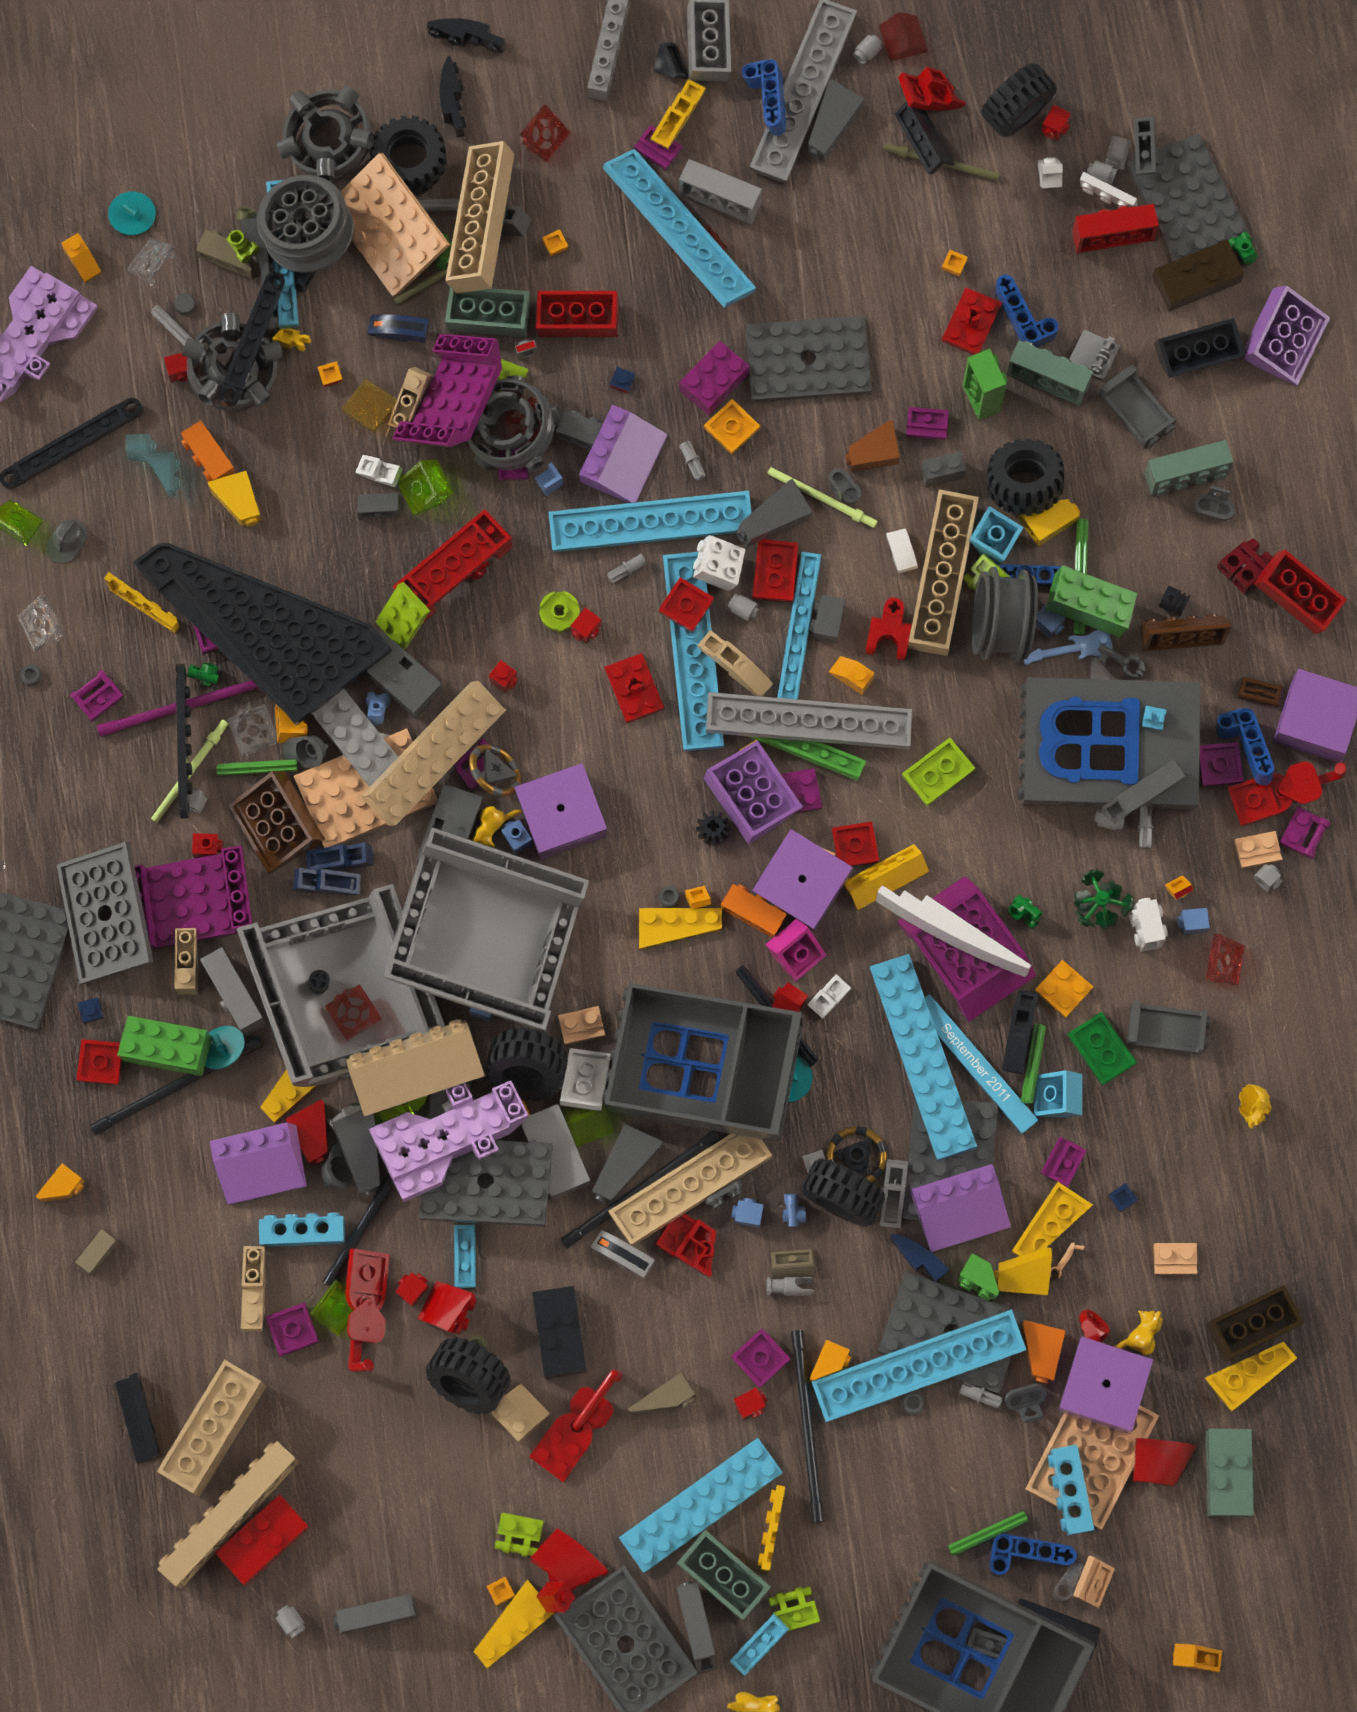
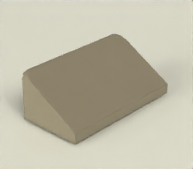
M101 1229L75 1263L92 1275L118 1241Z
M813 1249L771 1252L773 1278L815 1274Z

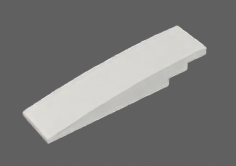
M883 885L879 889L876 902L911 924L988 963L1024 977L1028 975L1031 967L1029 963L926 895L921 902L905 890L899 897Z

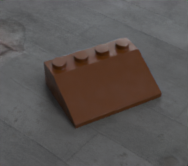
M1208 614L1206 617L1200 618L1196 615L1185 617V619L1169 617L1165 621L1148 619L1142 622L1140 628L1143 652L1224 645L1231 629V622L1224 616H1218V614Z
M271 771L228 805L268 874L305 854L306 851H310L325 839L285 771Z

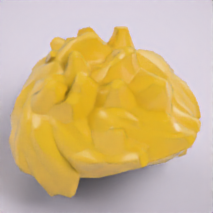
M1247 1084L1242 1088L1239 1094L1241 1102L1239 1111L1245 1118L1248 1126L1253 1128V1126L1260 1125L1261 1122L1265 1121L1266 1115H1269V1112H1271L1270 1096L1266 1089L1256 1085Z

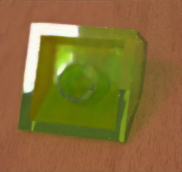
M437 459L420 460L397 482L413 516L441 505L454 494Z

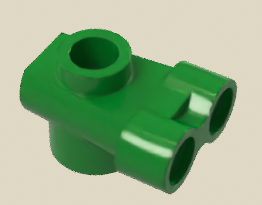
M1242 232L1238 237L1228 240L1232 250L1236 251L1240 256L1241 263L1250 265L1255 262L1258 254L1251 243L1252 237L1248 232Z
M203 662L202 668L190 664L186 677L199 679L201 684L212 686V683H217L219 667Z
M1021 895L1016 896L1008 908L1010 915L1014 919L1019 920L1023 918L1031 929L1038 925L1039 918L1043 914L1036 906H1033L1029 898H1023Z

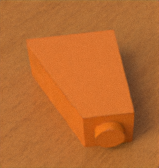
M1024 1320L1022 1332L1031 1377L1036 1378V1382L1042 1384L1053 1382L1065 1330Z

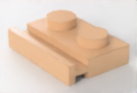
M1276 831L1235 839L1241 869L1282 861Z
M599 1006L558 1015L565 1045L605 1037Z
M1197 1243L1153 1244L1154 1275L1198 1274Z
M1089 1556L1073 1596L1093 1607L1099 1608L1115 1568L1095 1557Z

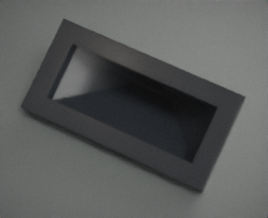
M661 42L654 72L672 78L687 79L689 76L676 44Z

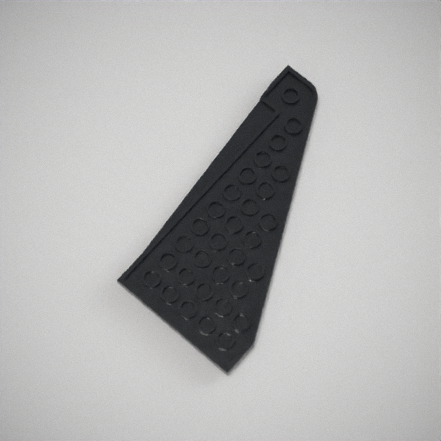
M169 543L157 544L133 562L146 580L284 711L295 726L392 652L391 647L371 624Z

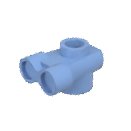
M374 692L367 693V719L373 725H380L384 722V713L386 708L390 706L391 696L387 693L381 695Z
M784 1194L786 1210H783V1221L787 1222L789 1227L805 1223V1207L798 1206V1194Z

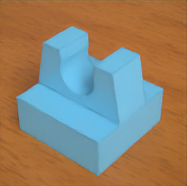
M1146 706L1141 727L1162 731L1166 709Z

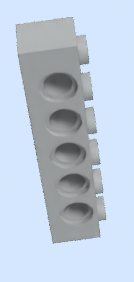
M608 0L587 87L588 98L608 100L631 0Z

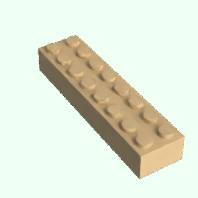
M504 141L469 146L445 279L456 294L492 289L515 155Z
M939 489L908 649L948 656L970 545L969 539L972 534L979 497Z
M479 681L470 682L361 797L388 826L397 825L506 711L505 708Z
M278 1441L275 1444L271 1442L264 1449L263 1452L265 1454L260 1460L256 1458L249 1465L248 1468L250 1470L245 1476L241 1474L234 1481V1488L230 1492L226 1490L219 1497V1504L215 1508L211 1506L204 1513L205 1519L200 1524L196 1522L189 1530L190 1535L185 1540L181 1538L175 1544L174 1548L176 1550L170 1556L166 1554L160 1560L158 1570L175 1587L182 1589L300 1463Z

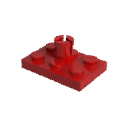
M966 287L941 341L973 355L980 353L1002 306V302Z
M642 653L604 667L626 724L664 710L663 703Z

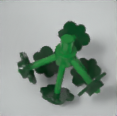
M1098 869L1089 870L1084 874V878L1081 879L1082 883L1086 886L1094 885L1097 891L1096 896L1094 897L1089 894L1088 890L1077 891L1075 893L1076 900L1074 905L1078 907L1079 912L1076 911L1075 913L1078 915V921L1081 925L1095 927L1089 918L1098 907H1102L1103 912H1098L1095 915V924L1100 925L1102 929H1108L1110 926L1116 925L1118 914L1115 912L1111 913L1110 910H1107L1106 905L1113 903L1122 906L1120 912L1123 917H1126L1128 912L1133 910L1134 901L1133 896L1128 893L1122 901H1118L1121 898L1122 886L1116 884L1113 880L1108 883L1103 882L1099 887L1097 882L1104 876V872ZM1087 910L1089 911L1086 916L1081 914L1087 912Z

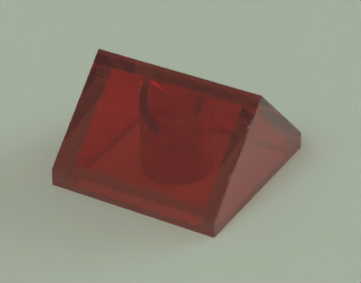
M898 12L879 25L890 62L928 52L917 15Z

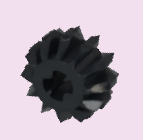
M712 810L710 817L704 813L703 819L697 820L700 826L696 827V832H701L698 838H705L704 844L707 845L711 840L712 845L716 846V840L722 844L724 843L723 837H729L727 831L731 830V825L727 824V817L721 819V812L714 816L715 813ZM711 825H715V832L711 831Z

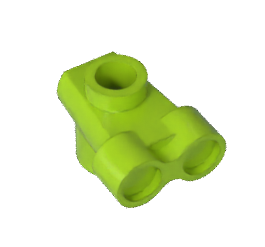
M240 230L232 231L227 237V242L237 253L236 257L243 264L260 251V247L254 241L250 242Z

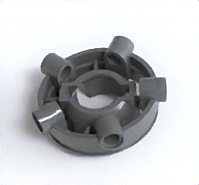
M346 85L341 91L322 90L308 96L303 91L294 93L289 100L293 108L284 124L283 140L276 143L283 159L290 157L293 163L303 172L328 181L343 177L355 170L363 162L374 142V133L372 132L368 116L362 106L356 101L360 95ZM338 104L341 109L352 114L354 117L350 118L347 114L338 110L327 109L320 111L319 108ZM332 118H335L340 123L341 134L339 140L343 143L334 151L330 146L318 147L310 139V137H314L316 130L321 125L331 122ZM303 121L306 122L302 132V144L307 154L306 157H304L301 146L296 140ZM363 121L364 130L358 129L356 125ZM312 162H315L317 164V169H312L308 166L311 165Z
M225 313L221 316L222 322L206 327L194 340L187 338L182 356L187 357L188 380L192 389L204 404L224 411H240L254 405L260 407L270 399L271 395L268 392L276 377L277 360L283 357L278 341L269 343L264 337L257 354L262 370L267 369L265 387L260 382H257L259 366L257 359H255L248 377L249 380L246 382L241 394L243 400L239 401L235 406L226 407L219 401V393L226 376L219 372L216 366V357L218 354L226 353L228 348L237 349L239 343L235 341L241 339L246 324L240 323L237 313ZM204 343H206L208 349L201 362L204 366L200 371L201 378L197 379L193 367L197 368L205 345ZM231 394L230 400H231V399L233 400V398H235V396H234L233 394Z
M508 376L507 379L497 380L486 404L489 409L484 408L477 423L478 428L474 430L471 439L468 440L470 447L476 454L473 460L486 471L492 466L503 470H515L526 467L529 472H534L544 465L541 456L551 443L555 423L562 421L559 406L557 404L550 405L546 397L537 388L525 382L524 377ZM524 388L534 393L539 400L538 403H535L536 410L523 398ZM507 411H519L526 417L525 425L527 430L524 435L519 433L509 440H501L498 436H490L489 428L496 426L498 418ZM540 421L542 423L537 438L531 444L528 441L532 437L534 430L539 428ZM481 435L487 444L498 450H505L506 457L496 456L480 441L475 444L473 437ZM519 448L515 451L516 455L513 456L512 450Z

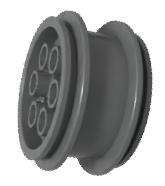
M299 175L279 182L265 195L257 213V229L262 241L266 245L268 253L280 266L294 272L307 273L329 267L346 252L353 237V218L342 193L333 183L318 176ZM322 225L328 226V228L324 229ZM283 232V234L277 238V234Z
M991 567L988 572L982 571L980 573L973 603L971 642L973 653L975 655L980 654L983 661H987L991 653L996 652L1007 653L1010 655L1012 663H1018L1021 658L1027 659L1031 652L1037 620L1038 589L1035 576H1029L1027 570H1021L1017 578L999 577L996 567Z

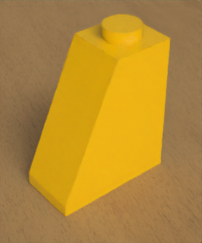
M247 471L208 482L211 493L242 527L255 526L258 522L262 521Z
M1065 499L1059 500L1056 504H1053L1052 508L1043 510L1041 514L1033 513L1032 516L1020 514V516L1016 515V517L1039 547L1075 524L1079 519L1080 510L1075 503Z
M1044 1248L999 1263L998 1271L994 1270L998 1290L1048 1295L1052 1262L1051 1248Z

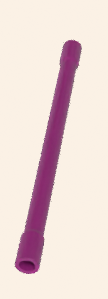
M250 680L187 699V705H190L192 709L260 688ZM176 703L117 721L113 720L97 725L100 737L106 736L122 729L176 714Z

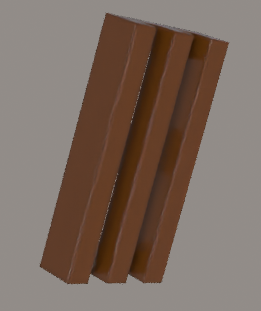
M1247 677L1242 678L1238 698L1278 707L1283 686ZM1246 684H1250V685H1254V686H1258V687H1262V688L1274 690V691H1277V694H1276V693L1267 692V691H1264V690H1260V689H1255V688L1247 687V686H1245V685H1246ZM1244 691L1250 692V693H1254V694H1258V695H1262V696H1266V697H1270V698H1274L1275 700L1268 699V698H1264V697H1260V696H1256V695H1252V694H1248V693H1244Z

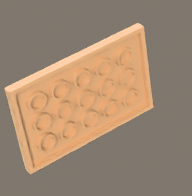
M379 153L341 191L353 218L354 232L352 241L392 297H397L450 246L383 153Z
M407 729L384 738L398 757L413 742ZM344 755L294 775L307 809L325 838L322 841L324 848L343 844L387 825L361 797L369 787ZM433 787L404 817L437 804L438 798Z
M1139 1406L1132 1432L1125 1433L1064 1413L1025 1490L1057 1506L1056 1498L1059 1497L1058 1489L1053 1487L1052 1476H1055L1054 1468L1049 1467L1048 1455H1051L1050 1451L1052 1449L1077 1445L1093 1525L1102 1530L1134 1467L1135 1439H1148L1159 1415ZM1062 1464L1060 1471L1064 1475H1070L1071 1467L1068 1464ZM1072 1485L1065 1486V1494L1074 1496L1076 1493L1075 1488ZM1072 1506L1069 1508V1513L1079 1517L1080 1510Z

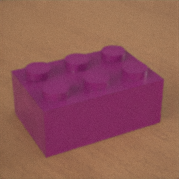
M719 340L679 382V391L709 416L749 375V365Z

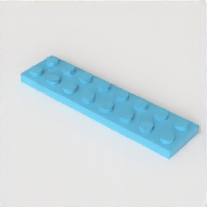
M757 1438L624 1533L619 1539L642 1572L645 1573L783 1472L759 1438Z

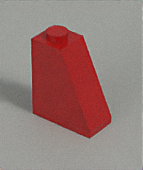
M323 1099L285 1119L288 1123L297 1126L299 1144L310 1166L313 1164L318 1166L324 1163L326 1157L329 1156L327 1113Z

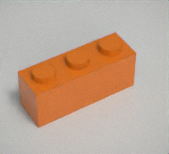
M201 420L181 432L183 447L186 451L191 450L194 455L192 456L194 463L197 467L202 466L204 469L203 475L208 482L236 474L233 465Z
M733 884L721 903L723 911L771 938L778 934L787 919V914L784 913L783 909L776 905L768 904L767 900L758 894L756 896L749 893L748 888L740 884L738 886Z

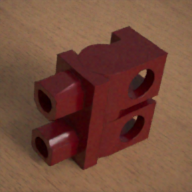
M1254 538L1248 542L1243 541L1221 559L1217 566V569L1228 580L1234 576L1231 583L1243 594L1254 585L1257 578L1273 558L1269 552H1265L1261 557L1256 553L1260 548V544Z

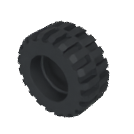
M1030 63L1025 65L1003 82L987 99L981 110L982 117L1000 136L1009 137L1031 122L1049 104V101L1054 97L1053 95L1056 94V83L1038 64Z
M405 115L401 116L399 120H396V118L390 119V124L384 123L380 126L381 132L376 131L374 134V142L370 151L371 161L379 153H383L410 191L416 192V195L421 194L423 189H426V191L430 190L432 183L437 184L440 181V175L442 176L445 172L447 158L441 133H438L437 128L433 124L429 126V121L424 118L420 121L418 116L407 118ZM405 143L418 144L427 151L424 161L412 168H402L393 164L390 160V155L395 148Z
M1026 438V440L1022 441L1021 439H1016L1013 443H1010V441L1005 443L1003 448L999 447L989 459L987 487L991 499L995 501L999 508L1003 507L1004 511L1008 513L1010 511L1014 512V515L1018 516L1020 514L1032 516L1033 513L1038 515L1043 513L1045 509L1049 510L1053 507V504L1060 500V496L1063 495L1065 475L1063 459L1060 458L1058 451H1053L1052 446L1049 444L1044 445L1043 441L1040 440L1032 441V439ZM1028 471L1034 472L1042 478L1031 483H1020L1010 477L1018 472Z
M512 1028L507 1032H501L492 1040L485 1073L494 1088L512 1081L522 1101L545 1100L554 1096L562 1088L568 1064V1055L564 1046L558 1043V1040L553 1036H548V1033H541L532 1028L531 1030L526 1028L515 1030V1028Z
M820 1158L814 1161L801 1185L803 1195L807 1196L816 1205L846 1221L865 1227L873 1224L885 1201V1193L876 1184L855 1171L827 1159Z
M453 1337L444 1340L426 1367L427 1380L430 1381V1385L437 1390L436 1392L440 1396L442 1395L446 1401L455 1404L456 1407L463 1408L467 1412H474L475 1414H487L494 1411L511 1382L509 1370L507 1367H504V1363L496 1358L494 1353H490L487 1348L477 1345L476 1342L467 1341L464 1338L458 1339Z

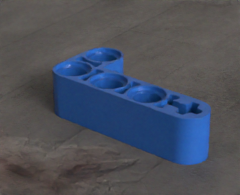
M768 59L745 65L742 69V76L747 85L752 89L762 87L763 112L766 126L772 135L779 136L783 134L786 130L783 74L777 62Z
M1001 275L997 279L995 292L999 301L1002 302V306L1019 340L1031 342L1035 347L1054 340L1058 332V322L1054 318H1045L1035 322L1014 279L1010 275ZM1016 301L1018 305L1012 306L1009 302ZM1024 318L1027 322L1020 323L1017 319ZM1051 327L1054 331L1047 332L1044 328ZM1033 335L1036 339L1029 340L1026 336Z
M1242 708L1220 714L1217 718L1216 734L1223 739L1239 736L1256 783L1259 785L1270 784L1273 779L1274 765L1255 713L1249 708Z
M1000 1534L992 1543L989 1570L995 1576L1004 1575L1009 1570L1011 1557L1058 1566H1070L1076 1561L1077 1553L1073 1547ZM1005 1539L1008 1542V1549L1000 1550L997 1546V1541ZM1019 1544H1028L1029 1553H1020L1018 1550ZM1045 1546L1050 1549V1557L1043 1558L1040 1555L1039 1550L1041 1547ZM1055 1548L1058 1549L1057 1553L1059 1554L1068 1551V1555L1072 1556V1558L1065 1562L1064 1557L1057 1556L1056 1560H1053ZM996 1560L1004 1562V1571L998 1572L994 1569L993 1564Z

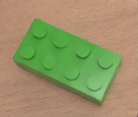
M990 349L967 358L963 388L978 421L1001 412L1006 383H1008L1005 373L1001 372L998 367L1000 364L997 355L992 354Z
M1062 565L1054 574L1045 610L1121 637L1129 628L1137 593Z
M127 1016L117 1056L127 1063L203 1076L212 1041L211 1034L204 1029Z

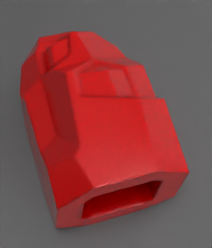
M1085 1309L1080 1313L1079 1322L1084 1337L1102 1343L1110 1334L1108 1324L1090 1309Z

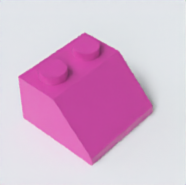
M797 918L765 944L774 959L795 982L827 956L810 929Z

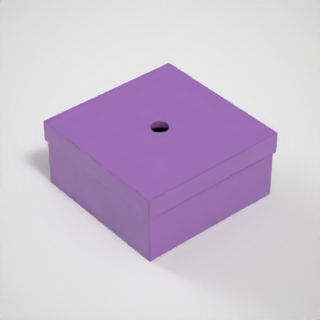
M1298 669L1296 674L1293 675L1273 742L1337 763L1343 762L1357 719V687Z
M583 763L515 787L540 859L606 837L607 827Z
M791 829L752 891L811 928L817 929L852 873L853 867Z
M1081 1336L1058 1411L1125 1433L1132 1432L1153 1359Z

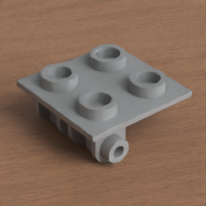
M1083 330L1070 360L1077 365L1082 364L1089 367L1093 371V376L1104 380L1120 345L1115 343L1116 340L1113 337L1109 336L1108 339H1104L1087 330Z

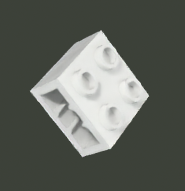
M711 535L701 540L697 547L698 557L693 565L695 570L693 577L730 591L738 585L745 549Z
M1143 898L1138 900V903L1135 904L1132 910V915H1130L1131 926L1135 927L1137 933L1134 935L1135 944L1137 947L1140 946L1141 952L1161 948L1164 941H1166L1165 937H1168L1167 927L1162 925L1161 917H1163L1162 906L1157 904L1156 899Z

